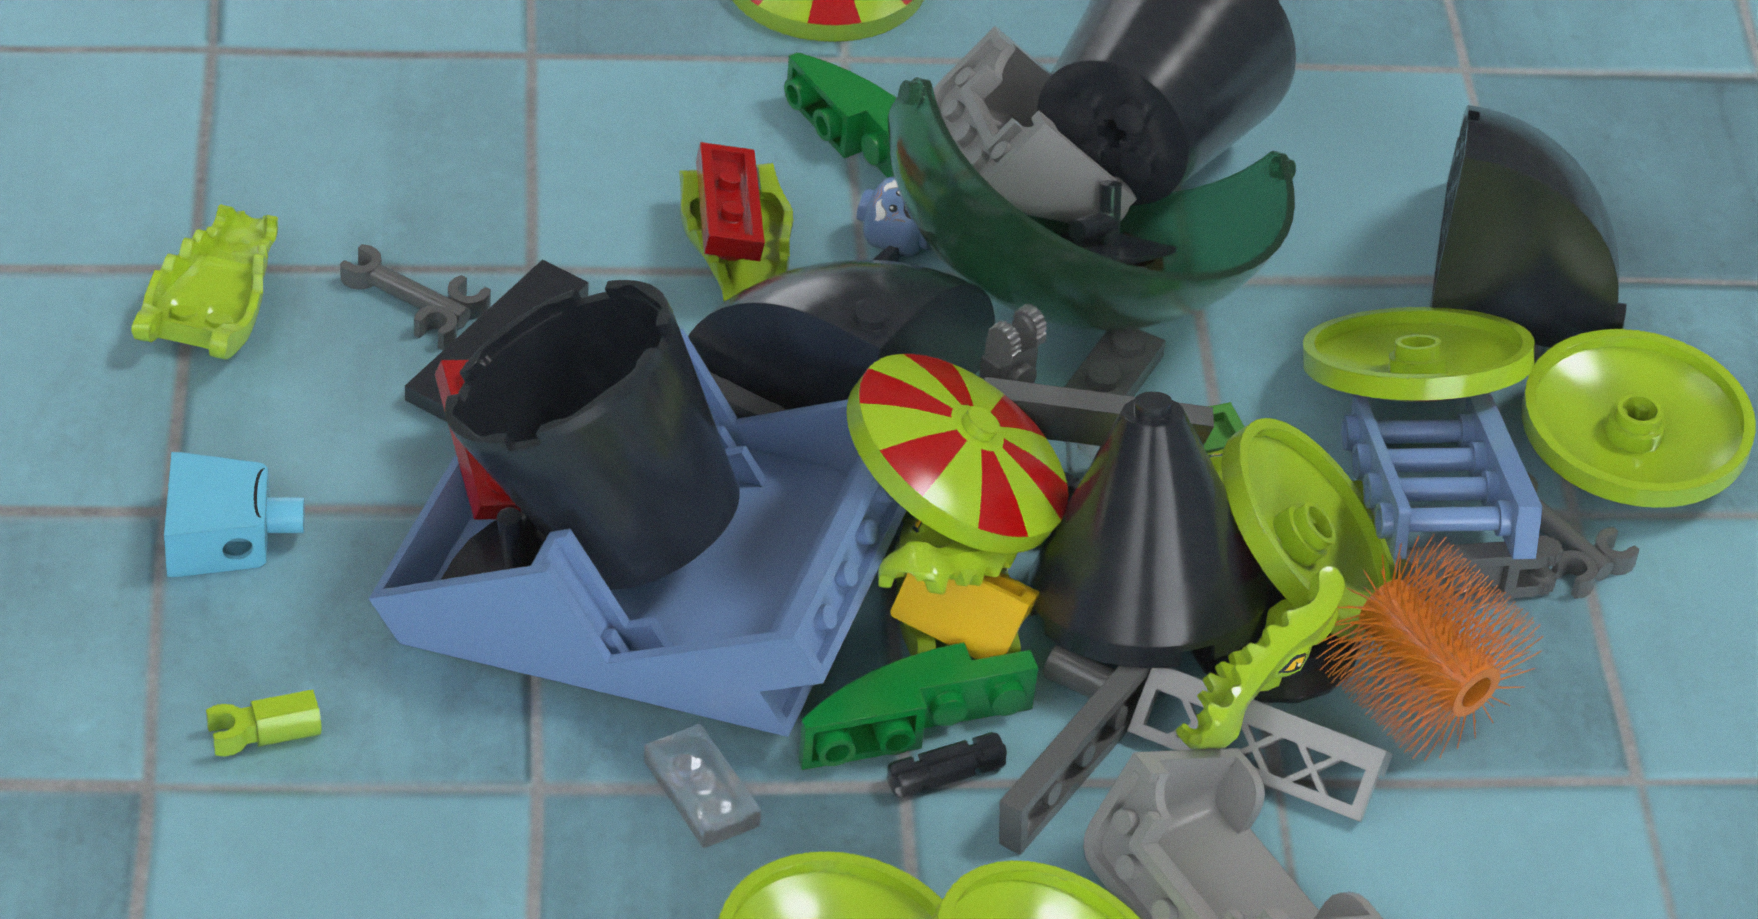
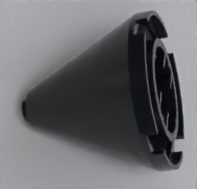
M1152 391L1137 395L1135 399L1123 406L1070 498L1062 520L1051 532L1032 564L1028 577V586L1040 593L1030 615L1035 616L1039 614L1045 620L1044 634L1056 644L1075 654L1104 663L1140 668L1179 667L1180 652L1212 646L1211 656L1216 659L1240 649L1264 629L1267 613L1271 608L1272 581L1263 571L1246 544L1229 506L1224 484L1184 408L1165 393Z

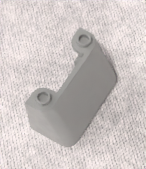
M994 26L934 87L924 107L925 116L959 189L980 206L1069 224L1072 220L1098 213L1099 182L1114 180L1122 183L1121 221L1127 214L1130 205L1137 200L1130 186L1119 177L1111 176L1062 135L1050 119L1039 110L1037 111L1039 95L1050 72Z
M1239 748L1134 752L1091 819L1084 834L1083 847L1089 866L1109 892L1128 906L1140 919H1383L1367 899L1353 892L1334 894L1323 904L1320 910L1316 908L1250 829L1263 807L1265 791L1258 771Z

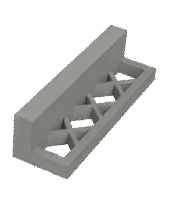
M1169 667L1151 668L1127 731L1177 751L1194 750L1190 749L1176 734V730L1165 733L1146 724L1157 695L1161 691L1182 700L1191 721L1187 725L1190 728L1197 729V713L1193 704L1204 708L1197 697V694L1202 690L1208 691L1203 680ZM1252 700L1247 707L1241 726L1249 745L1239 750L1244 756L1253 753L1259 769L1256 768L1262 778L1264 785L1359 822L1363 820L1379 775L1385 777L1393 756L1392 753L1255 700ZM1250 726L1273 735L1257 741ZM1283 739L1298 745L1307 768L1285 778L1271 774L1261 752V749ZM1309 749L1328 755L1330 758L1315 764ZM1342 761L1365 770L1352 805L1329 796L1319 774L1320 771ZM1311 776L1318 792L1295 782Z

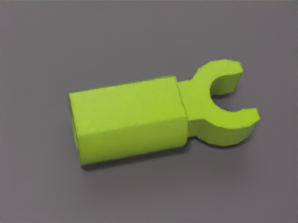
M313 689L254 700L250 702V706L243 708L223 703L206 709L208 732L228 729L227 731L213 733L215 756L234 755L242 751L250 743L257 742L258 747L320 735L322 729L319 706Z

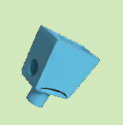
M171 452L164 529L167 577H183L260 568L267 563L269 533L304 534L305 498L270 497L269 468L263 463L184 452Z

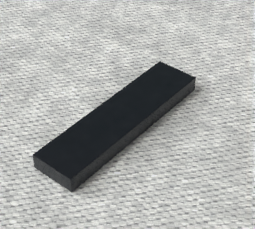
M542 259L405 385V401L447 422L435 378V373L441 360H469L495 333L537 305L574 289L578 291L581 298L587 297L589 282Z

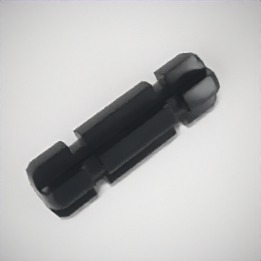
M986 733L973 737V744L968 745V741L963 740L918 754L919 760L915 762L912 756L893 761L887 766V781L896 797L904 798L922 792V785H925L926 789L930 790L976 776L975 769L978 768L981 773H986L1004 767L1007 755L1006 746L998 733Z

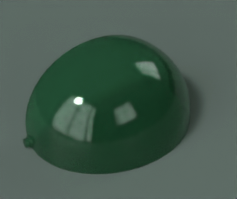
M915 77L911 81L904 80L899 87L898 97L891 106L887 118L890 160L897 187L914 225L930 248L958 277L984 289L991 300L1013 311L1018 310L1025 304H1032L1033 307L1036 306L1039 311L1041 310V314L1045 316L1044 319L1047 323L1098 331L1129 330L1157 326L1195 314L1224 299L1250 280L1280 248L1288 236L1293 222L1295 192L1292 179L1296 173V163L1294 160L1289 159L1285 153L1271 151L1247 168L1220 180L1170 193L1165 198L1150 204L1130 206L1127 214L1120 221V233L1128 232L1135 237L1176 246L1177 253L1163 257V272L1127 265L1093 253L1058 236L1068 232V223L1026 215L998 193L977 172L954 141L941 116L930 80Z

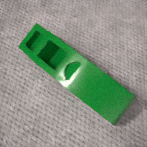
M798 52L788 56L787 80L784 82L785 97L789 105L794 110H798L815 127L817 134L823 141H828L844 159L863 152L866 160L872 166H876L887 178L897 177L929 188L936 196L937 206L941 207L945 166L930 152L932 129L927 122L894 95L847 69Z
M963 642L921 652L875 669L839 689L823 700L802 719L799 749L801 769L838 766L846 762L878 756L899 755L906 751L922 749L925 728L951 726L958 722L997 715L1007 716L1016 712L1033 709L1038 666L1031 650L971 660L966 645Z

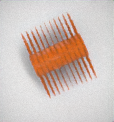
M1419 536L1401 574V556L1399 560L1402 543L1400 544L1393 577L1387 583L1382 555L1383 571L1381 570L1384 585L1376 589L1365 570H1363L1375 592L1372 594L1363 587L1371 594L1370 597H1367L1347 588L1368 600L1364 606L1348 605V607H1338L1362 610L1359 615L1336 621V623L1359 617V620L1336 624L1335 626L1352 625L1323 641L1356 624L1361 625L1349 634L1329 642L1332 643L1341 639L1315 658L1318 659L1337 644L1349 641L1344 647L1324 659L1326 660L1333 656L1322 667L1324 668L1344 648L1356 642L1347 653L1333 660L1335 661L1344 656L1327 672L1335 667L1329 674L1330 676L1343 660L1345 661L1353 657L1349 663L1332 674L1333 676L1342 670L1333 681L1344 670L1345 672L1341 675L1340 680L1345 674L1350 672L1340 682L1342 683L1347 678L1342 685L1343 687L1348 679L1355 675V678L1344 687L1346 688L1351 684L1345 691L1346 693L1360 677L1356 686L1349 692L1356 687L1358 688L1348 699L1360 687L1361 689L1357 692V696L1361 691L1366 690L1355 701L1363 695L1362 700L1366 694L1372 692L1373 694L1359 705L1361 706L1367 701L1361 708L1362 710L1376 694L1373 702L1366 707L1367 709L1374 704L1367 713L1376 704L1377 706L1374 711L1379 707L1381 708L1370 720L1379 711L1380 713L1375 720L1383 710L1390 709L1379 719L1381 720L1384 717L1379 723L1380 725L1392 712L1387 721L1389 724L1382 732L1391 723V727L1399 723L1391 731L1395 730L1392 734L1393 736L1407 719L1406 724L1403 726L1409 725L1398 734L1400 736L1395 743L1409 728L1406 737L1401 740L1406 739L1401 744L1402 746L1410 738L1407 743L1408 745L1417 730L1422 726L1424 729L1425 724L1431 721L1422 735L1404 753L1411 746H1413L1412 750L1424 735L1423 742L1427 732L1438 723L1432 735L1414 757L1424 746L1425 750L1431 738L1439 729L1441 732L1443 724L1448 719L1446 727L1424 761L1442 737L1439 744L1441 745L1445 732L1455 716H1457V719L1439 758L1457 722L1458 736L1460 717L1464 716L1457 749L1466 716L1471 713L1473 714L1474 737L1476 739L1475 711L1482 706L1492 721L1483 705L1488 702L1494 707L1488 701L1489 698L1510 706L1492 697L1494 691L1505 688H1524V686H1498L1499 681L1535 668L1500 678V675L1522 670L1508 671L1542 652L1539 651L1505 670H1500L1513 659L1530 652L1523 653L1542 637L1521 652L1512 653L1519 645L1535 636L1529 637L1540 625L1518 645L1505 652L1515 640L1524 636L1523 634L1518 637L1531 625L1529 622L1533 617L1515 637L1503 645L1505 640L1511 637L1508 636L1510 632L1523 623L1521 622L1522 619L1529 612L1521 619L1520 615L1518 619L1516 618L1510 622L1519 613H1516L1519 609L1518 607L1505 624L1504 622L1507 620V617L1500 621L1517 606L1515 605L1510 609L1516 601L1502 615L1507 605L1502 606L1509 598L1501 606L1500 604L1504 598L1498 604H1494L1506 592L1496 600L1502 592L1500 591L1490 604L1487 600L1496 593L1494 592L1491 595L1496 589L1495 587L1485 598L1491 588L1487 591L1485 590L1494 580L1484 589L1483 587L1487 582L1481 588L1474 591L1489 577L1487 576L1480 582L1484 576L1481 573L1472 580L1481 570L1479 569L1467 583L1469 577L1475 572H1472L1467 577L1465 576L1477 564L1466 574L1465 572L1468 567L1464 572L1457 575L1471 560L1462 567L1463 562L1457 571L1453 572L1454 567L1462 560L1457 564L1455 563L1464 554L1462 553L1459 557L1456 556L1448 562L1460 549L1458 548L1447 559L1452 551L1450 549L1454 544L1444 552L1450 544L1448 543L1433 562L1437 553L1435 551L1447 537L1431 553L1436 542L1434 543L1425 561L1417 569L1419 559L1433 536L1415 561L1419 550L1418 547L1411 569L1403 580H1401ZM1450 550L1438 570L1434 572L1436 562ZM1435 552L1429 567L1420 574L1424 564ZM1458 557V559L1449 568L1451 562ZM1399 560L1398 579H1395L1397 564ZM1449 563L1443 575L1436 580L1439 570ZM1416 565L1415 573L1410 578L1411 571ZM1434 566V569H1433V571H1432V574H1430L1428 577H1426L1427 574H1428V572H1429V571L1431 570V568ZM1462 575L1456 585L1452 587L1454 579ZM1482 575L1476 585L1471 587V583ZM1449 576L1446 583L1439 586L1442 579ZM1467 579L1463 587L1455 589L1458 584ZM1452 581L1450 588L1445 589L1448 586V584ZM1461 589L1453 596L1454 591ZM1480 590L1474 600L1470 602L1471 595ZM1466 592L1464 598L1456 602L1459 595ZM1485 594L1480 603L1472 605L1475 600ZM1470 596L1468 603L1463 605L1466 599ZM1478 605L1475 609L1471 611V607ZM1497 606L1493 614L1488 617V611ZM1484 607L1482 613L1474 618L1477 610ZM1502 610L1497 621L1489 627L1488 623L1496 620H1491V618ZM1488 612L1485 620H1481L1485 613ZM1516 621L1509 632L1502 637L1499 636L1506 626ZM1503 622L1500 629L1492 633L1495 626ZM1357 633L1353 638L1344 640L1348 636ZM1358 649V651H1357V653H1356L1355 655H1353V656H1351V657H1349V658H1346V657H1347L1348 655H1350L1354 650ZM1518 653L1513 658L1504 661L1508 656ZM1361 659L1357 666L1347 671L1354 660ZM1369 660L1367 666L1359 671L1361 665ZM1373 666V670L1371 672L1364 674L1365 671H1367L1370 667ZM1369 674V676L1366 679L1360 682L1363 676ZM1373 676L1372 680L1374 682L1363 688L1368 679ZM1385 677L1383 683L1375 688L1378 681ZM1390 682V686L1387 689L1380 691L1381 688ZM1386 691L1381 697L1375 700L1379 693ZM1390 692V696L1394 692L1389 700L1378 706L1386 694ZM1402 694L1399 701L1392 705L1394 698ZM1407 700L1404 706L1397 708L1401 702ZM1391 701L1390 706L1385 709V707H1386V706L1388 705V703ZM1402 708L1399 713L1391 718L1395 710ZM1411 709L1404 718L1395 723L1401 712L1406 710L1407 713ZM1418 711L1416 717L1408 722L1410 716ZM1424 716L1419 726L1407 735L1414 722Z

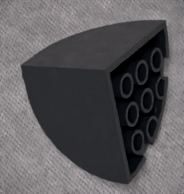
M1467 105L1447 180L1430 307L1470 310L1502 317L1527 329L1534 338V345L1550 348L1563 340L1582 333L1607 329H1623L1627 304L1618 302L1619 258L1616 237L1603 200L1588 174L1559 143L1534 126L1499 111Z
M841 260L796 268L744 289L726 300L702 319L689 333L688 338L709 372L790 410L847 400L852 389L866 370L874 362L890 355H925L952 363L976 374L980 370L981 356L985 354L986 338L989 336L987 332H989L990 327L995 325V314L990 297L985 290L957 276L909 263L884 260Z

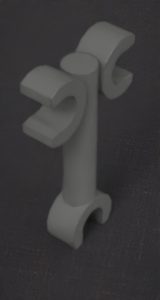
M361 244L358 247V264L360 266L353 265L345 260L340 263V278L345 286L358 290L375 286L419 308L420 310L414 317V336L421 338L427 331L439 329L438 348L442 350L457 338V328H463L468 320L478 319L491 307V289L484 287L478 294L466 296L467 277L460 275L449 282L448 297L383 266L381 253L370 245Z
M1527 472L1532 482V485L1537 493V480L1533 475ZM1539 498L1542 504L1540 530L1545 535H1548V537H1554L1555 540H1559V544L1563 545L1562 558L1559 564H1555V567L1552 566L1553 572L1556 573L1557 579L1566 574L1578 576L1575 578L1571 592L1575 599L1588 596L1592 592L1596 580L1601 581L1609 574L1624 575L1633 570L1640 549L1634 545L1625 551L1613 550L1612 548L1615 546L1618 530L1615 527L1601 530L1596 536L1593 546Z

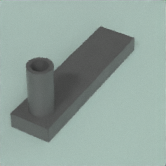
M984 377L983 379L1020 407L1048 440L1101 446L1123 406L1135 399L1133 396ZM1179 403L1184 408L1204 446L1214 428L1213 407Z
M1060 645L1053 648L1044 666V677L1090 699L999 801V844L1021 855L1128 732V727L1151 668L1119 665L1117 669H1114L1099 661L1075 654Z

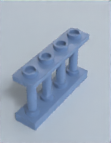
M1491 393L1466 397L1465 413H1458L1456 419L1375 420L1367 398L1365 396L1353 395L1351 415H1344L1342 418V446L1344 450H1351L1354 477L1363 481L1366 508L1374 509L1378 539L1386 540L1392 559H1397L1401 543L1399 559L1400 556L1401 559H1406L1409 532L1493 530L1496 536L1503 537L1512 559H1536L1542 504ZM1456 442L1458 448L1387 449L1385 444ZM1469 471L1471 477L1399 478L1397 472ZM1481 500L1483 506L1489 507L1410 508L1409 502Z

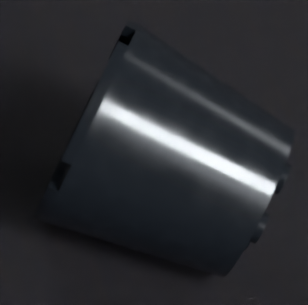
M1091 0L1041 90L1037 111L1039 110L1050 119L1062 135L1111 176L1119 177L1130 186L1137 199L1130 206L1145 205L1159 201L1172 193L1267 118L1284 99L1291 86L1296 65V47L1290 22L1279 0Z
M635 280L608 281L605 286L606 292L583 298L574 289L551 298L520 315L495 333L465 363L459 372L465 382L458 394L447 396L445 403L446 420L454 435L545 538L552 531L571 529L610 590L641 586L663 578L687 565L721 536L733 519L740 499V489L674 312L658 288Z

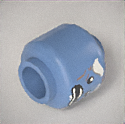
M888 177L883 179L875 190L867 188L864 191L858 205L856 218L864 222L863 234L870 245L883 250L890 245L899 249V255L911 257L916 255L922 248L929 250L932 247L941 227L943 209L937 206L936 196L929 188L897 177Z

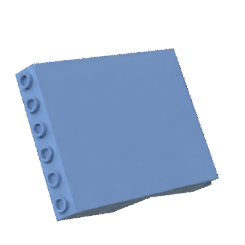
M680 329L740 489L739 504L733 519L721 536L708 549L687 565L656 581L633 588L610 590L572 530L565 529L549 533L531 566L441 580L453 558L466 542L491 522L497 520H474L457 455L455 454L370 595L369 600L399 644L789 737L813 685L824 683L907 510L884 490L859 456L847 423L846 409L848 399L738 419L685 331Z

